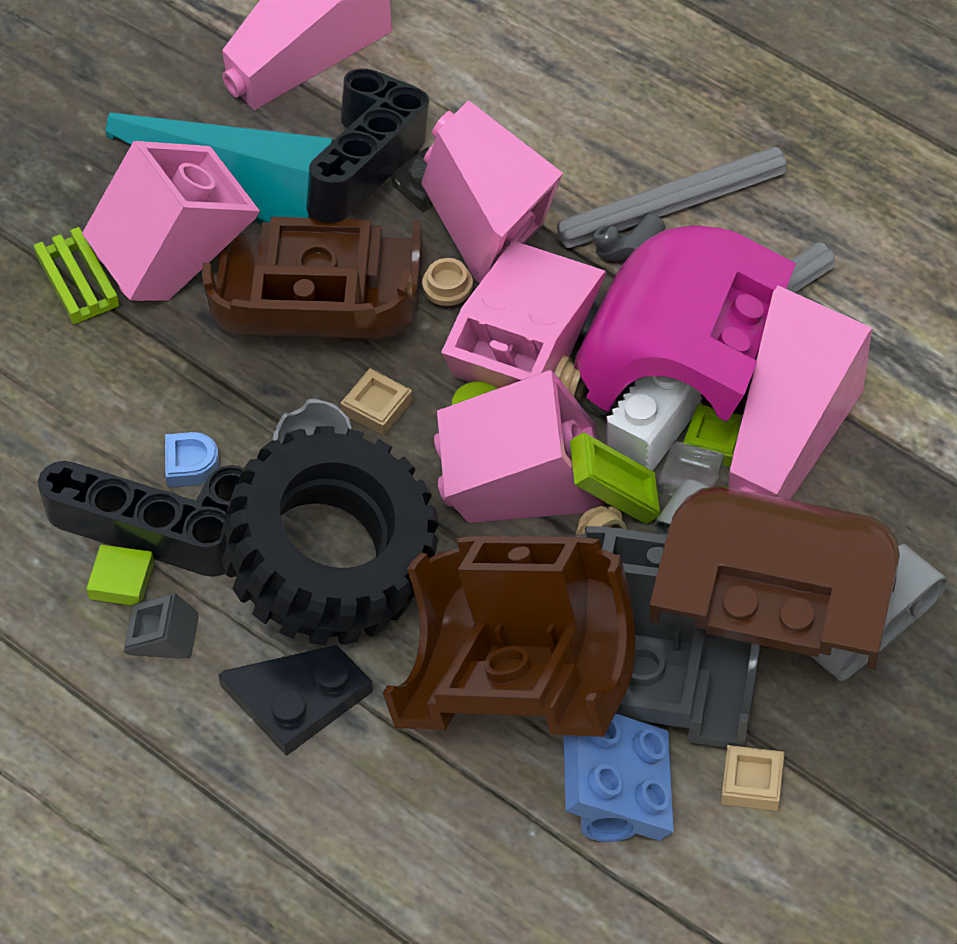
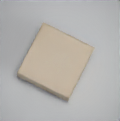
M369 368L342 400L340 406L341 410L350 419L385 436L413 402V392L404 385Z
M727 745L721 805L778 811L784 752Z

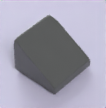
M176 593L134 604L123 651L128 655L176 659L190 657L197 628L198 612Z

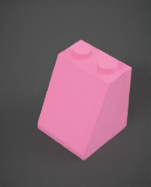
M468 100L455 114L447 111L434 126L431 134L435 137V141L423 159L427 166L421 184L475 281L480 284L512 240L525 244L543 225L563 172Z
M133 141L82 235L95 251L96 257L105 265L118 283L121 292L129 300L169 301L202 270L203 263H209L256 219L260 210L211 146Z
M552 370L437 410L439 433L434 435V444L441 459L443 476L438 478L439 492L444 503L448 507L453 506L468 523L581 514L591 508L606 507V503L603 500L574 485L570 440L583 432L597 439L595 422Z

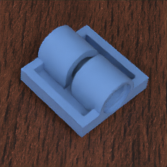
M615 714L604 737L563 735L566 812L580 816L581 832L585 837L600 842H617L639 834L660 841L674 832L669 735L667 730Z

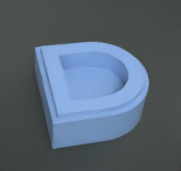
M198 432L165 434V476L168 487L203 484L213 471L219 469L220 459L217 445L209 436Z

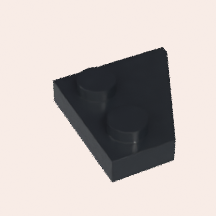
M338 645L228 669L218 675L220 686L286 756L373 692L372 680Z

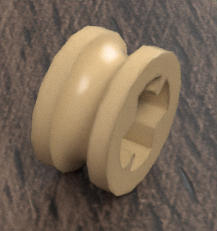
M564 355L560 359L554 374L580 404L587 386L583 382L579 370L574 369L575 364L572 357Z

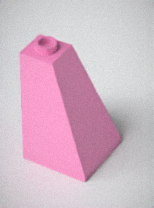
M260 0L222 50L225 66L222 78L226 88L235 98L241 97L253 110L260 108L391 33L390 0Z
M779 285L776 287L772 294L756 360L757 364L753 372L729 471V488L791 500L864 391L872 333L871 327Z

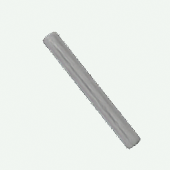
M771 147L562 219L557 223L559 240L564 248L569 249L593 241L594 233L603 226L608 228L614 226L618 231L638 225L648 213L662 217L780 176L786 172V159L778 147Z

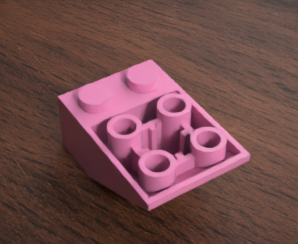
M512 240L462 306L441 353L452 375L468 382L482 381L499 389L549 370L555 372L560 359L564 355L570 356L605 278L606 271Z

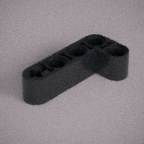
M359 68L351 70L345 75L341 123L347 129L315 157L309 165L306 211L312 218L329 223L344 220L423 145L429 107V96L425 91L372 69Z
M69 461L54 462L45 467L40 473L38 487L47 519L58 529L110 546L149 551L153 553L154 560L203 576L214 577L225 573L222 564L225 550L220 546L221 529L225 521L224 516L230 502L229 500L244 468L229 465L213 471L196 501ZM216 540L213 543H205L207 541Z

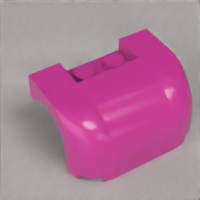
M692 225L671 228L655 234L633 250L616 273L577 353L574 369L579 370L583 382L589 389L586 398L599 408L609 412L617 396L631 382L648 376L668 377L682 381L698 390L710 402L717 417L727 422L743 398L757 364L755 358L760 348L772 294L778 285L785 289L787 288L796 263L743 235L723 228Z

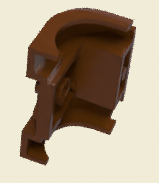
M271 217L270 223L262 222L261 234L240 233L220 252L216 283L211 263H203L202 275L211 315L223 330L240 336L260 335L370 340L395 337L408 328L417 311L423 250L421 221H413V238H385L382 235V226H372L371 220L344 219L339 222L329 223L318 221L314 218Z
M724 486L702 488L688 496L673 515L649 604L650 622L659 623L661 612L695 618V627L706 629V634L818 658L819 654L831 656L832 648L869 655L867 668L876 670L890 598L895 590L900 560L897 539L888 526L871 516Z
M473 536L457 538L458 548L440 552L429 559L427 554L421 552L410 563L407 571L419 610L420 640L416 661L408 678L399 686H386L383 691V696L395 728L446 730L455 713H464L469 715L542 716L546 719L550 735L605 736L628 689L635 661L636 644L632 598L620 554L616 555L602 549L599 539Z

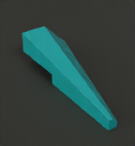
M111 112L108 115L105 130L107 138L114 140L117 137L132 145L133 141L211 146L260 210L256 217V222L262 225V222L270 223L271 217L312 218L306 211L309 165L315 157L333 142V138Z

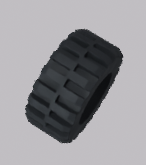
M316 426L313 435H307L305 429H298L286 433L282 444L278 440L270 441L260 449L257 459H250L242 470L224 516L225 521L221 529L220 546L225 550L222 564L228 577L237 576L232 588L241 602L246 603L251 600L255 604L252 615L264 624H267L272 619L281 625L279 633L292 639L299 632L310 635L309 643L326 645L330 637L337 636L339 643L343 645L358 642L363 630L366 635L372 637L387 628L390 620H398L407 610L413 597H415L407 571L410 563L421 552L427 554L428 559L436 553L438 538L434 533L439 523L437 510L433 506H427L432 494L426 482L422 479L415 481L413 475L416 468L406 457L403 456L399 460L390 454L393 447L380 439L377 440L376 444L362 439L364 432L348 428L346 434L335 433L333 426ZM306 504H326L340 508L354 516L366 528L374 543L376 558L363 565L349 568L330 567L317 563L302 554L291 543L282 526L281 515L292 508Z

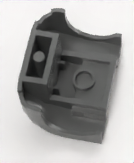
M585 526V534L573 537L599 539L602 549L616 555L620 554L632 598L636 644L635 661L630 684L616 714L638 721L689 728L688 742L724 748H727V745L745 747L760 645L706 634V629L695 627V618L661 612L659 623L650 622L649 604L667 535L612 527ZM542 716L525 717L546 721L545 717Z

